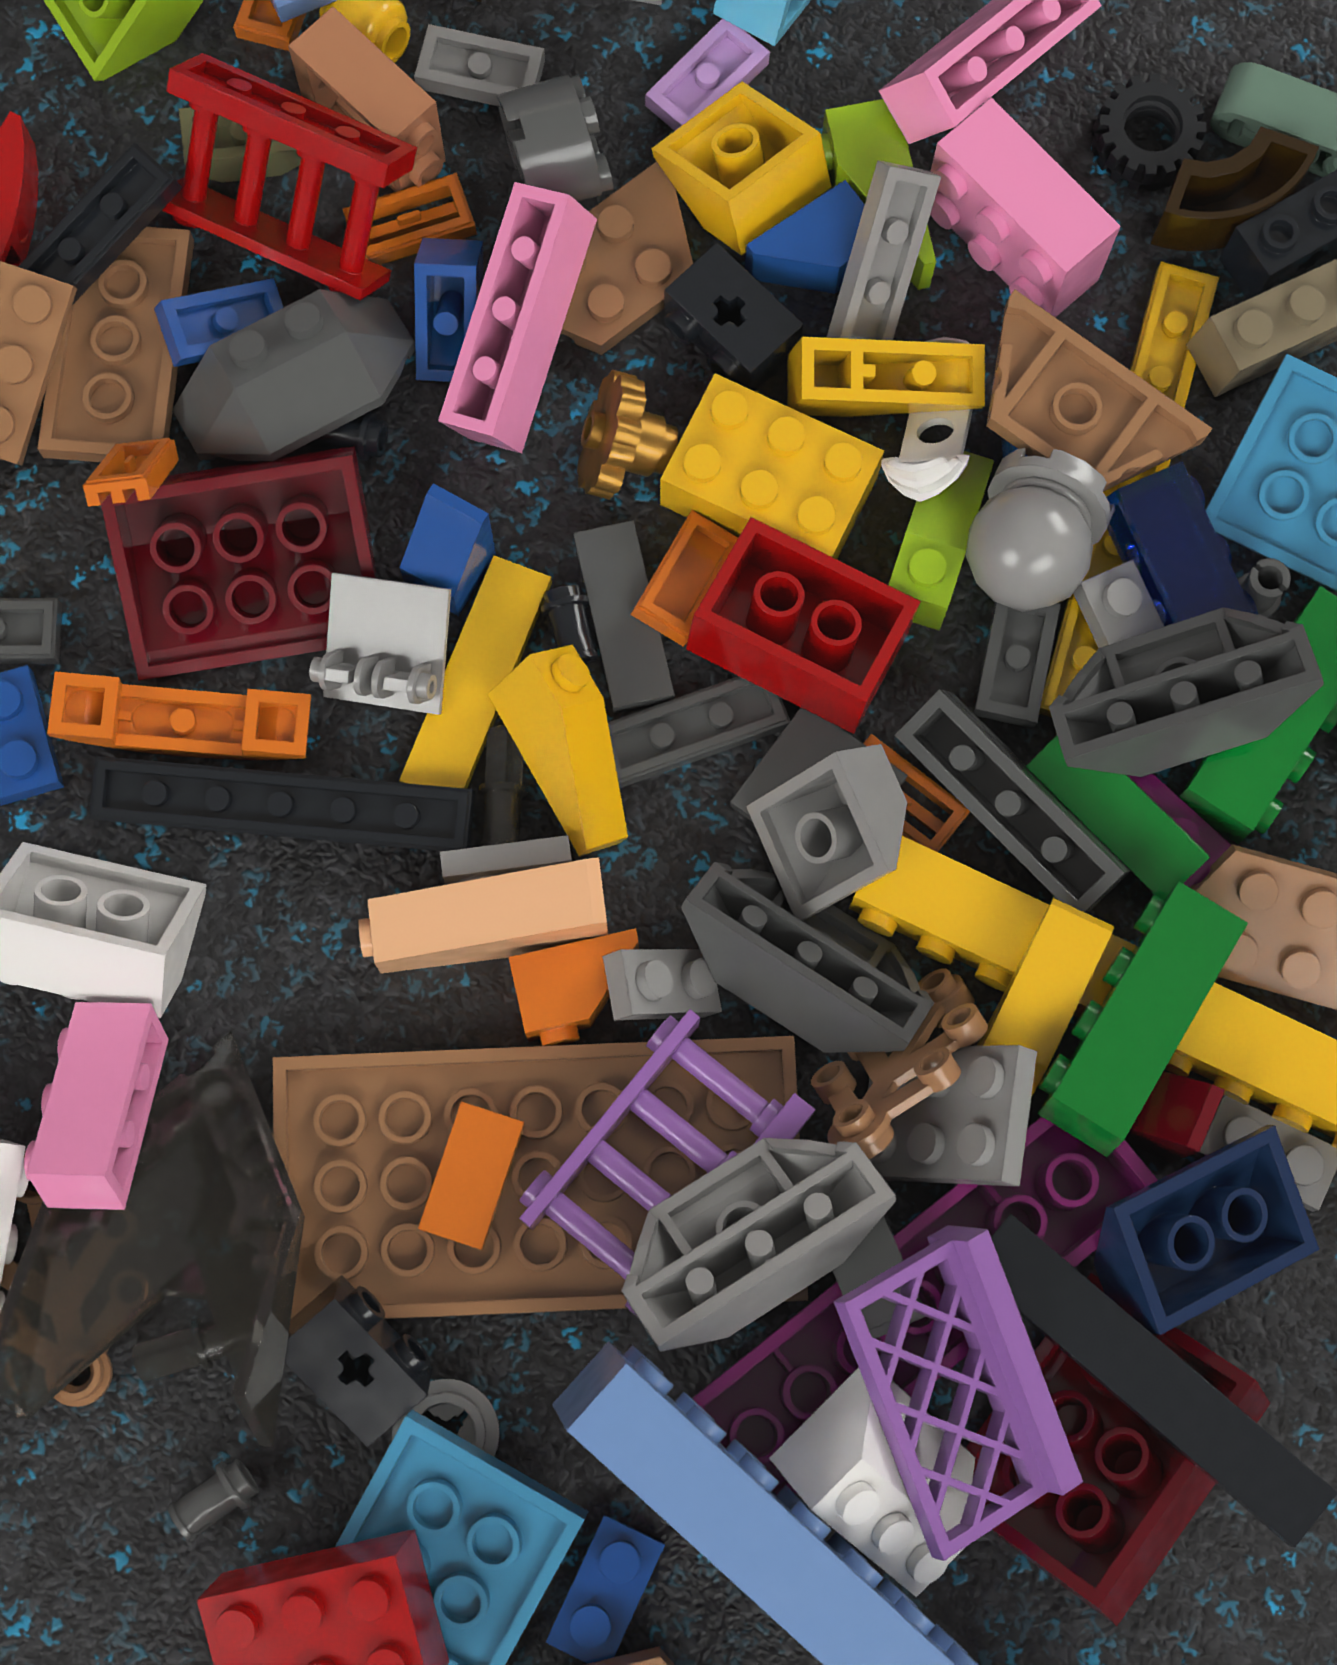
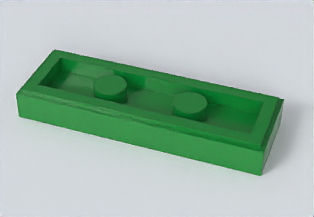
M1057 735L1026 766L1156 896L1163 900L1178 881L1184 883L1211 857L1128 775L1068 767L1064 760Z

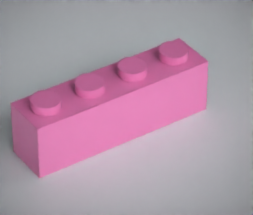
M991 0L882 87L879 93L908 144L954 128L1099 9L1101 4L1099 0Z
M514 183L438 420L468 439L521 454L523 452L597 221L572 196L526 184Z

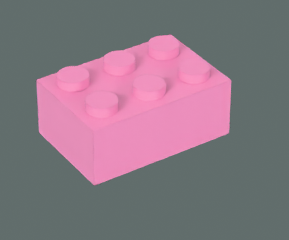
M992 97L937 142L931 172L941 176V180L930 215L944 229L952 228L968 244L969 253L975 262L984 270H993L1009 286L1011 294L1014 290H1017L1056 317L1099 280L1121 226Z

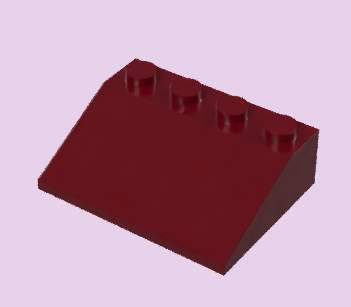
M355 446L282 457L275 461H257L167 476L151 500L138 501L136 490H134L125 503L113 504L111 494H109L101 504L138 680L326 650L332 573L377 578Z
M1090 1273L1087 1279L1104 1293L1099 1278ZM1176 1327L1162 1335L1153 1334L1252 1420L1258 1423L1271 1403L1256 1379ZM1045 1337L1034 1353L1083 1483L1063 1496L1047 1492L991 1531L1079 1599L1118 1626L1216 1483ZM992 1412L977 1434L986 1436ZM970 1441L966 1449L975 1457L974 1477L982 1445ZM1002 1453L999 1455L989 1489L990 1493L998 1496L1004 1495L1020 1484L1011 1457ZM986 1501L985 1506H987L991 1502Z

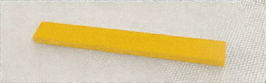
M1161 261L1155 274L1130 371L1185 408L1196 367V362L1186 344L1209 318L1219 277ZM1170 460L1103 492L1110 505H1115V511L1102 538L1093 545L1090 569L1083 581L1130 560H1134L1139 573H1141ZM1074 594L1067 598L1047 671L1039 714L1051 718L1049 706L1059 695L1063 696L1073 678L1099 649Z

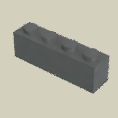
M939 689L894 735L1059 901L1088 914L1131 872L1109 848L1026 768V765L953 692Z

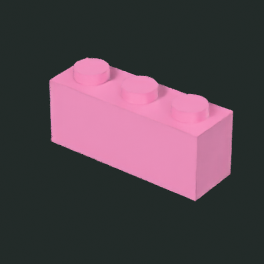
M75 1002L69 1027L63 1028L59 1035L57 1047L59 1061L53 1082L45 1086L42 1094L41 1111L43 1117L36 1140L28 1144L24 1159L26 1177L32 1182L47 1208L125 1210L169 1040L151 1003Z

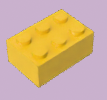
M715 373L660 479V505L685 517L689 515L691 510H694L738 538L748 520L752 517L830 557L838 559L878 478L884 450Z

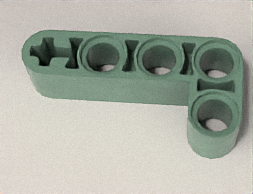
M1242 62L1234 65L1230 70L1211 117L1210 125L1213 131L1231 143L1247 147L1262 126L1319 146L1308 172L1325 177L1337 170V93L1257 63Z

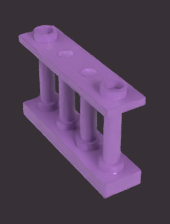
M691 1009L688 1010L680 1021H677L670 1015L661 1024L646 1044V1047L654 1052L649 1060L556 1174L552 1176L546 1170H543L519 1200L527 1207L520 1220L531 1230H534L544 1216L547 1215L624 1279L630 1273L635 1252L563 1193L589 1162L648 1211L672 1196L606 1142L630 1111L635 1113L707 1173L737 1155L733 1150L727 1155L648 1091V1088L672 1059L753 1124L749 1130L759 1137L755 1143L763 1138L794 1139L815 1111L812 1106L795 1093L784 1106L776 1099H773L770 1103L767 1102L689 1038L699 1027L700 1016ZM627 1302L625 1304V1307L636 1316L635 1312Z

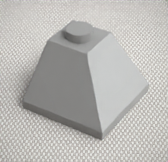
M882 744L836 751L746 806L793 915L801 921L810 918L897 869L907 800Z

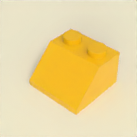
M743 81L651 148L655 160L703 229L741 256L746 253V245L814 201L831 188L820 132Z

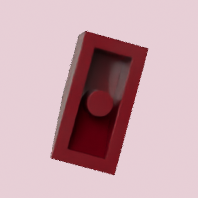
M1163 1071L1128 1132L1125 1141L1170 1163L1199 1152L1225 1090L1210 1083Z

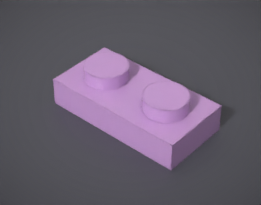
M721 19L645 94V106L675 131L741 81L748 85L769 64L770 51L745 30Z

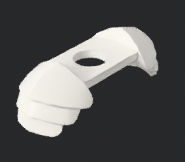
M949 337L925 341L969 344L965 340ZM973 409L909 413L899 458L890 457L881 460V466L888 481L904 496L919 502L940 494L955 482L966 468L970 455H963ZM946 425L953 429L952 434L947 439L938 443H925L919 439L920 434L931 426Z

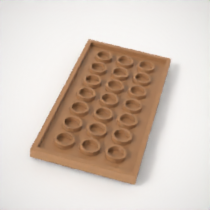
M794 1036L692 1040L767 1102L770 1103L773 1099H776L784 1106L794 1093L797 1094ZM648 1042L273 1057L275 1323H287L341 1275L355 1289L358 1286H362L376 1297L384 1309V1319L627 1309L625 1307L627 1300L622 1293L625 1279L547 1215L544 1216L534 1230H531L520 1220L527 1207L519 1200L543 1170L554 1176L653 1055L654 1052L646 1047ZM673 1059L648 1088V1091L727 1155L732 1150L739 1154L752 1146L759 1138L749 1130L753 1125L749 1120ZM461 1102L525 1123L483 1251L418 1229ZM632 1111L626 1115L606 1140L610 1146L670 1195L677 1193L707 1174L705 1170ZM799 1133L795 1136L794 1139L800 1140ZM588 1162L563 1194L635 1252L648 1210ZM808 1286L784 1302L808 1301Z

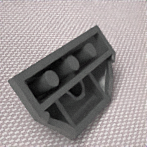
M319 289L210 345L176 402L173 413L200 460H215L216 457L236 461H275L383 405L399 379L406 360L410 359L415 352V342L388 299L367 296L360 301L342 292Z
M1223 607L1099 648L1073 678L1063 696L1059 695L1049 706L1064 760L1068 767L1143 777L1268 737L1324 685L1303 624L1289 621L1283 624L1262 615Z
M714 862L681 906L714 981L824 1053L904 1051L934 1004L927 991L920 989L914 972L895 944L864 927L856 919L834 905L801 921L793 915L775 873L755 869H731L728 864Z

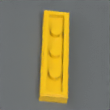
M493 555L445 670L442 713L440 715L427 713L399 779L400 783L468 788L498 715L487 694L519 665L541 612L540 607L545 602L543 594L549 591L552 585L551 576Z

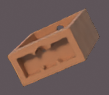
M332 6L288 45L301 96L417 147L413 170L388 185L395 192L412 186L420 187L425 182L435 180L442 170L443 163L446 161L436 101Z

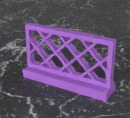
M950 1225L928 1236L927 1239L930 1245L833 1301L932 1558L942 1561L947 1560L1047 1492L1063 1496L1083 1483L988 1229ZM938 1265L945 1283L938 1310L916 1301L924 1272ZM901 1286L899 1294L893 1292L895 1289ZM880 1298L896 1304L885 1342L871 1337L861 1309ZM913 1311L934 1320L923 1358L901 1349ZM951 1327L963 1331L969 1347L962 1373L940 1365ZM877 1351L881 1352L880 1358L878 1356ZM898 1359L920 1367L909 1407L896 1402L890 1387ZM937 1375L959 1383L947 1422L926 1414ZM976 1390L987 1394L993 1410L985 1437L965 1429ZM923 1423L944 1431L933 1471L920 1465L915 1452ZM962 1438L982 1445L971 1485L950 1478ZM1000 1453L1011 1457L1020 1481L1019 1485L1002 1496L989 1492ZM949 1486L967 1493L968 1498L961 1522L946 1532L939 1514L947 1487ZM986 1501L991 1502L990 1504L985 1506Z

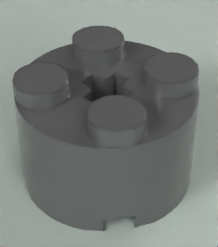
M566 74L497 95L500 106H498L512 161L515 170H518L521 180L524 179L526 185L568 194L577 202L601 196L602 192L614 188L607 159L604 153L600 154L594 134L600 133L597 114L590 95L586 96L579 75L569 77Z

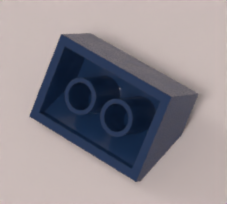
M1266 1125L1106 1207L1094 1259L1096 1272L1104 1293L1150 1333L1162 1335L1320 1250L1275 1125Z

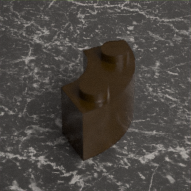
M1261 126L1250 145L1230 158L1211 162L1184 158L1169 191L1150 244L1178 251H1208L1225 248L1236 226L1296 193L1315 158L1319 146Z

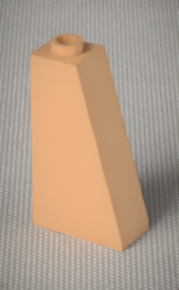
M599 857L367 899L369 918L359 919L358 922L363 957L373 956L374 964L380 973L502 959L608 935Z

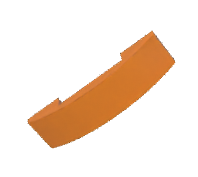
M55 672L47 734L50 737L89 745L161 755L231 760L306 758L312 696L311 694L258 689H247V695L128 685L122 684L119 677Z

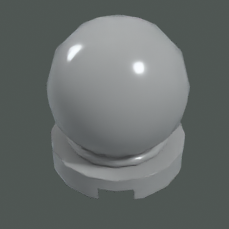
M1025 448L1017 449L1002 458L987 490L989 500L977 513L969 528L966 558L977 585L994 602L1021 612L1050 607L1071 597L1090 569L1093 545L1102 538L1115 511V505H1110L1103 493L1107 484L1105 478L1086 461L1057 449H1053L1050 458L1040 456L1025 457Z

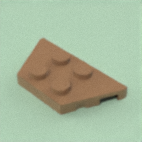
M657 161L589 211L597 221L560 334L569 336L576 345L603 355L664 309V290L693 264L676 189Z
M1014 290L1009 296L1004 310L986 426L1016 448H1025L1027 456L1050 458L1053 449L1067 452L1086 461L1098 471L1107 482L1104 491L1202 444L1213 429L1017 290Z
M1232 844L1210 866V872L1202 882L1193 884L1190 887L1248 922L1218 977L1337 1010V873Z

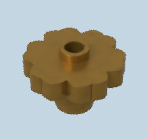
M611 370L608 376L602 380L597 400H594L590 406L582 430L581 445L583 449L577 465V473L579 475L578 486L585 489L586 494L610 500L614 493H618L621 489L625 471L645 477L650 476L653 472L663 475L677 447V427L666 424L663 416L644 411L646 404L645 382L637 379L635 375Z

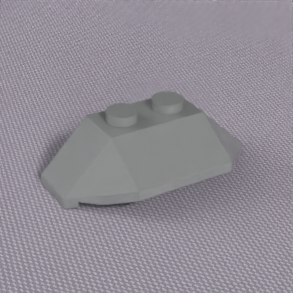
M763 1138L648 1211L635 1250L630 1273L627 1274L622 1293L660 1352L728 1338L842 1265L896 1202V1196L857 1142L838 1141L837 1144L813 1140Z

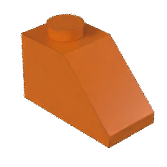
M636 928L508 957L528 1042L540 1039L542 1046L566 1045L580 1039L578 1030L591 1028L610 998L603 956L623 949H639Z

